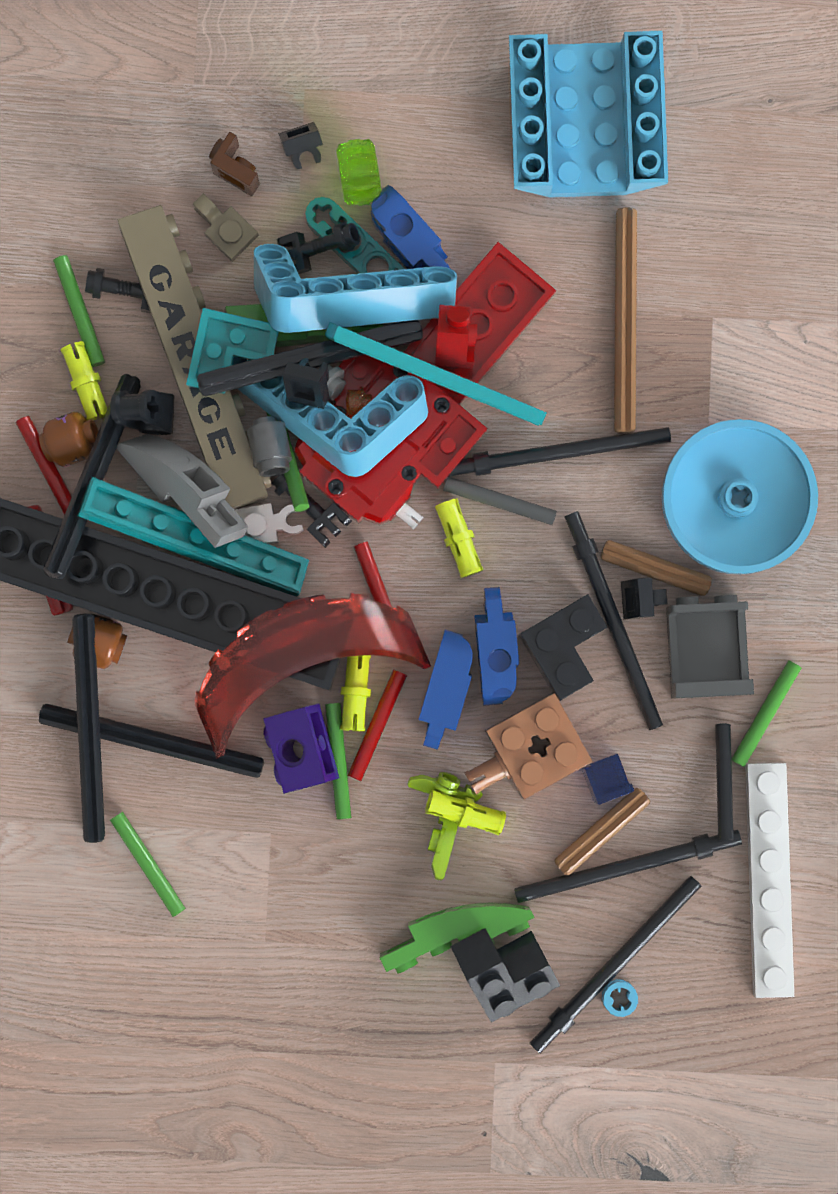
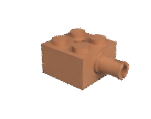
M551 693L486 729L485 732L496 750L494 752L495 757L464 773L469 782L485 775L484 778L471 784L476 795L485 788L507 777L508 780L512 779L519 794L525 800L593 761L556 694ZM535 735L541 740L546 738L548 742L544 746L545 754L542 756L536 752L530 753L528 750L533 745L531 738Z

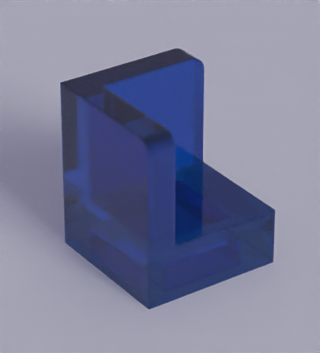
M617 753L581 768L593 801L597 805L635 791L632 783L628 782Z

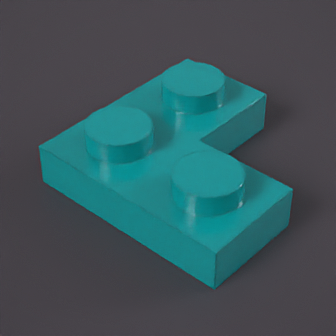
M203 308L186 385L198 388L197 376L199 374L231 366L233 356L255 360L274 355L279 331L274 330L268 322Z

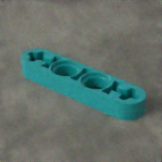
M315 198L307 206L305 213L307 224L319 238L331 234L332 228L323 220L318 224L315 222L317 219L315 211L317 209L322 212L330 209V219L334 224L340 223L342 220L347 224L353 223L356 226L361 238L360 247L348 253L341 252L339 248L332 250L357 274L368 273L367 265L369 261L375 258L385 260L389 267L388 271L405 269L330 198Z

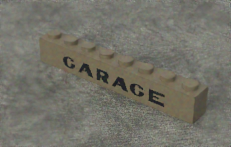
M162 205L117 219L206 465L230 488L225 500L234 510L267 499L268 493L266 489L271 488L272 484L270 478L260 476L258 469L253 465L247 431H244L240 417L245 416L246 413L239 394L231 395L229 390L225 394L217 393L205 397L202 396L199 388L186 385L201 318L200 309L206 308V304L200 287H192L187 273L193 272L186 250L178 251L174 238L180 236L173 214L165 216Z

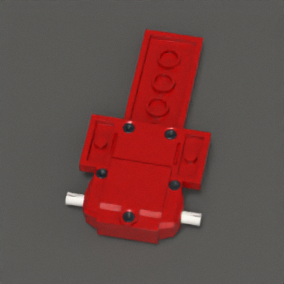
M497 242L456 290L455 306L471 307L470 323H477L474 368L435 365L438 318H432L422 330L423 338L412 342L403 353L479 384L554 296L556 289L501 243ZM368 355L343 360L338 367L344 370L343 380L346 384L340 395L333 400L335 402L333 406L350 419L395 379L406 375L417 377L423 383L429 411L428 416L421 425L371 470L357 477L342 473L299 438L294 451L303 466L299 472L358 524L364 519L381 525L392 521L398 516L414 530L418 524L411 518L420 523L424 517L411 508L407 502L411 498L413 486L418 478L422 475L438 489L488 428L461 406L462 402L467 398L465 395Z

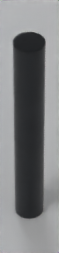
M720 723L715 724L718 840L732 841L734 840L731 724Z

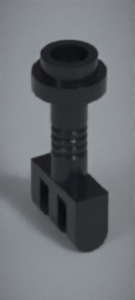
M346 222L335 224L332 234L308 242L305 241L304 233L294 232L277 239L278 245L283 247L292 246L293 249L288 250L292 261L295 260L296 262L294 265L298 274L312 270L309 257L335 248H339L343 253L353 251L355 246L360 243L356 226L353 223L347 224Z
M97 268L96 271H88L85 293L92 294V298L100 299L102 292L119 293V295L140 298L142 299L141 312L150 313L140 283L105 277V269Z
M281 474L271 483L276 488L274 492L280 496L285 491L290 496L285 476ZM306 492L309 508L305 511L314 520L306 530L326 548L330 541L320 531L326 527L337 537L341 531L331 520L336 516L345 526H348L352 520L334 502L324 510Z

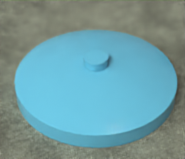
M743 419L727 420L700 430L689 438L676 452L663 480L662 510L672 537L678 546L693 560L709 569L722 573L751 574L780 564L803 544L810 533L817 513V481L807 456L788 435L775 427L758 421Z

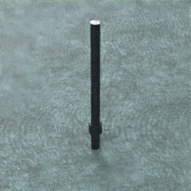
M669 427L491 455L488 454V451L472 453V458L463 459L449 476L475 473L476 476L491 474V470L669 443L671 442V433Z
M579 511L566 515L564 517L575 542L572 548L577 560H582L649 730L661 727L663 723L597 559L596 553L599 551L594 538H589Z
M734 830V840L719 841L718 835L709 837L708 834L692 837V842L574 872L570 875H563L514 888L517 902L522 903L697 857L698 860L712 857L715 851L742 845L739 830Z
M690 876L563 1008L558 1007L548 1017L551 1021L529 1042L530 1045L541 1054L561 1032L566 1034L575 1024L573 1020L702 887L700 883Z

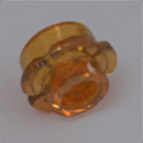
M359 386L358 390H347L346 416L350 419L372 400V395L365 394L363 386Z

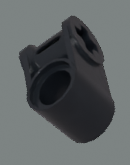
M145 390L140 394L116 391L110 403L112 419L117 425L139 430L140 433L173 434L175 395L155 390Z

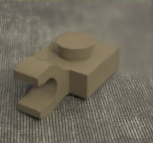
M204 193L193 203L195 211L211 225L204 232L205 236L230 261L233 262L259 236L258 232L232 206L222 213Z

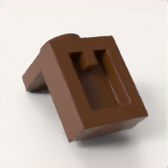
M229 132L224 140L221 138L217 140L210 152L209 159H211L210 164L213 174L248 195L253 196L260 185L258 173L255 172L256 167L240 156H237L235 160L232 158L239 148L237 135Z

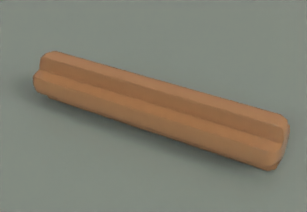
M612 540L606 541L601 552V559L700 596H705L708 593L712 583V578L706 574Z
M634 788L555 858L554 862L565 875L572 874L650 804L651 801L640 788Z

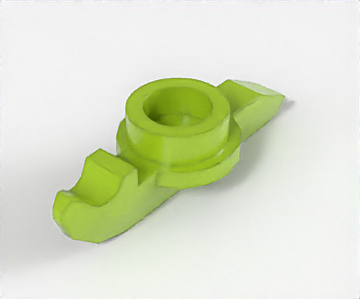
M440 772L436 778L426 775L413 776L409 778L407 783L408 787L430 794L431 790H436L437 792L463 800L465 797L474 799V802H477L483 795L482 791L476 795L475 791L471 790V786L466 784L465 788L459 787L460 779L447 772Z
M439 817L438 824H442L441 830L433 828L428 851L435 852L431 865L434 878L436 880H443L458 826L457 822Z

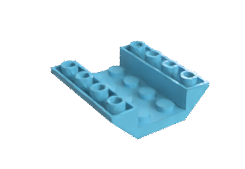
M663 31L624 32L621 42L548 44V34L509 35L514 189L549 198L618 196L668 184Z

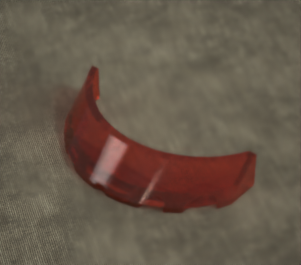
M350 593L349 598L326 599L324 594L288 602L277 610H269L237 630L238 637L223 651L218 649L209 661L210 669L202 682L200 691H196L195 706L215 755L218 758L225 754L231 732L248 707L273 685L302 669L328 660L360 655L397 658L415 664L422 669L432 666L409 612L399 606L394 608L383 603L371 601L368 595Z

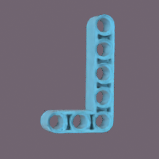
M264 244L254 249V289L270 326L279 332L292 333L327 329L329 322L341 327L439 318L440 305L455 306L457 273L447 267L435 266L301 279L285 247L277 244Z
M233 356L232 365L251 360ZM409 375L395 379L351 419L329 402L322 409L287 401L283 376L238 388L239 391L269 415L275 417L277 421L284 422L288 430L342 473L353 477L364 475L421 425L429 412L423 383L419 378Z

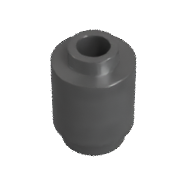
M273 416L254 420L253 426L247 429L253 465L258 469L259 475L262 477H272L288 472L292 456L285 423L276 421V418Z

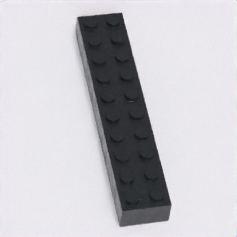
M0 498V581L331 691L355 619L353 615L86 526L65 577L61 580L54 579L45 575L44 565L63 519Z

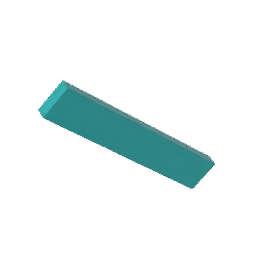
M329 322L325 332L326 338L537 426L543 424L547 412L334 323Z
M94 477L89 481L78 516L296 597L301 592L310 561L246 535L215 548L185 512Z

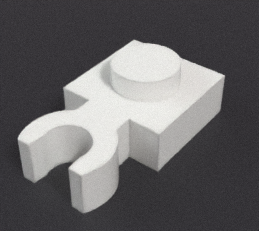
M271 503L235 509V512L248 526L244 535L267 544L278 542L277 531L283 530L291 535L304 531L302 525L290 526L287 524L288 515L297 513L294 510L293 504L285 506L277 514L273 513Z

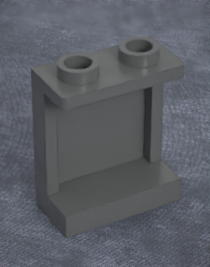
M737 595L714 596V603L699 604V597L676 598V605L666 607L671 699L754 695L753 679H749L745 617V611L748 610V601L738 602Z

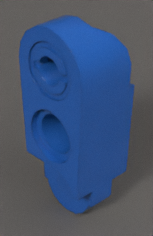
M387 185L373 197L371 204L372 223L383 236V243L407 269L435 266L450 268L444 261L447 255L441 247L442 240L392 186Z
M500 587L484 588L485 614L474 615L483 706L500 705L511 697L516 688V668L519 665L515 620H513L512 612L503 613Z
M446 629L419 716L420 721L428 723L423 746L436 750L439 748L445 728L456 731L472 675L469 674L473 657L470 643L463 637V634Z

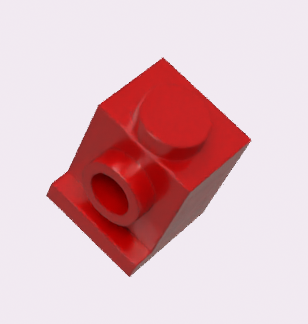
M439 306L435 365L474 368L477 323H470L471 307Z

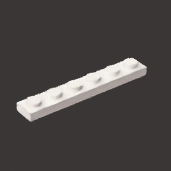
M786 763L746 764L753 996L755 998L794 997Z

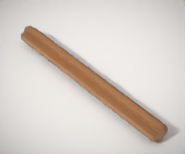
M630 207L619 208L616 212L614 430L617 433L626 434L633 433L636 429L637 210Z

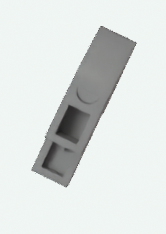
M150 434L118 443L116 449L161 502L174 499L215 548L244 536L248 529L247 524L225 500L230 488L213 470L192 453L171 441Z

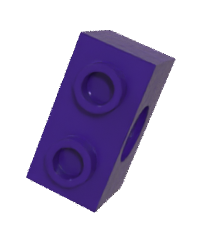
M320 704L263 718L265 723L264 739L268 747L272 749L275 760L274 776L277 783L282 786L283 794L339 778ZM295 740L302 745L303 755L301 758L297 757L294 753L293 745Z

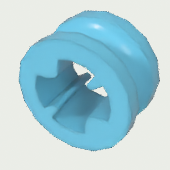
M615 979L604 987L602 1001L610 1014L617 1017H625L636 1009L638 995L629 982L623 979ZM621 988L627 989L626 997L629 1003L625 1007L622 1004H619V1008L613 1007L614 1000L610 995L614 989H617L618 992H621Z

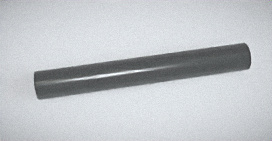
M447 477L443 490L549 525H553L557 513L556 510L452 477Z

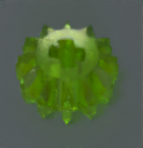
M370 139L348 140L349 142L339 144L336 150L344 201L349 206L356 204L359 206L369 205L382 192L375 146Z

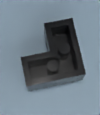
M589 594L520 633L519 637L550 690L561 701L594 681L577 653L575 646L608 627Z
M486 928L450 946L468 984L491 1023L501 1017L512 1014L516 1009L535 999L546 996L550 991L560 986L532 931L498 949Z

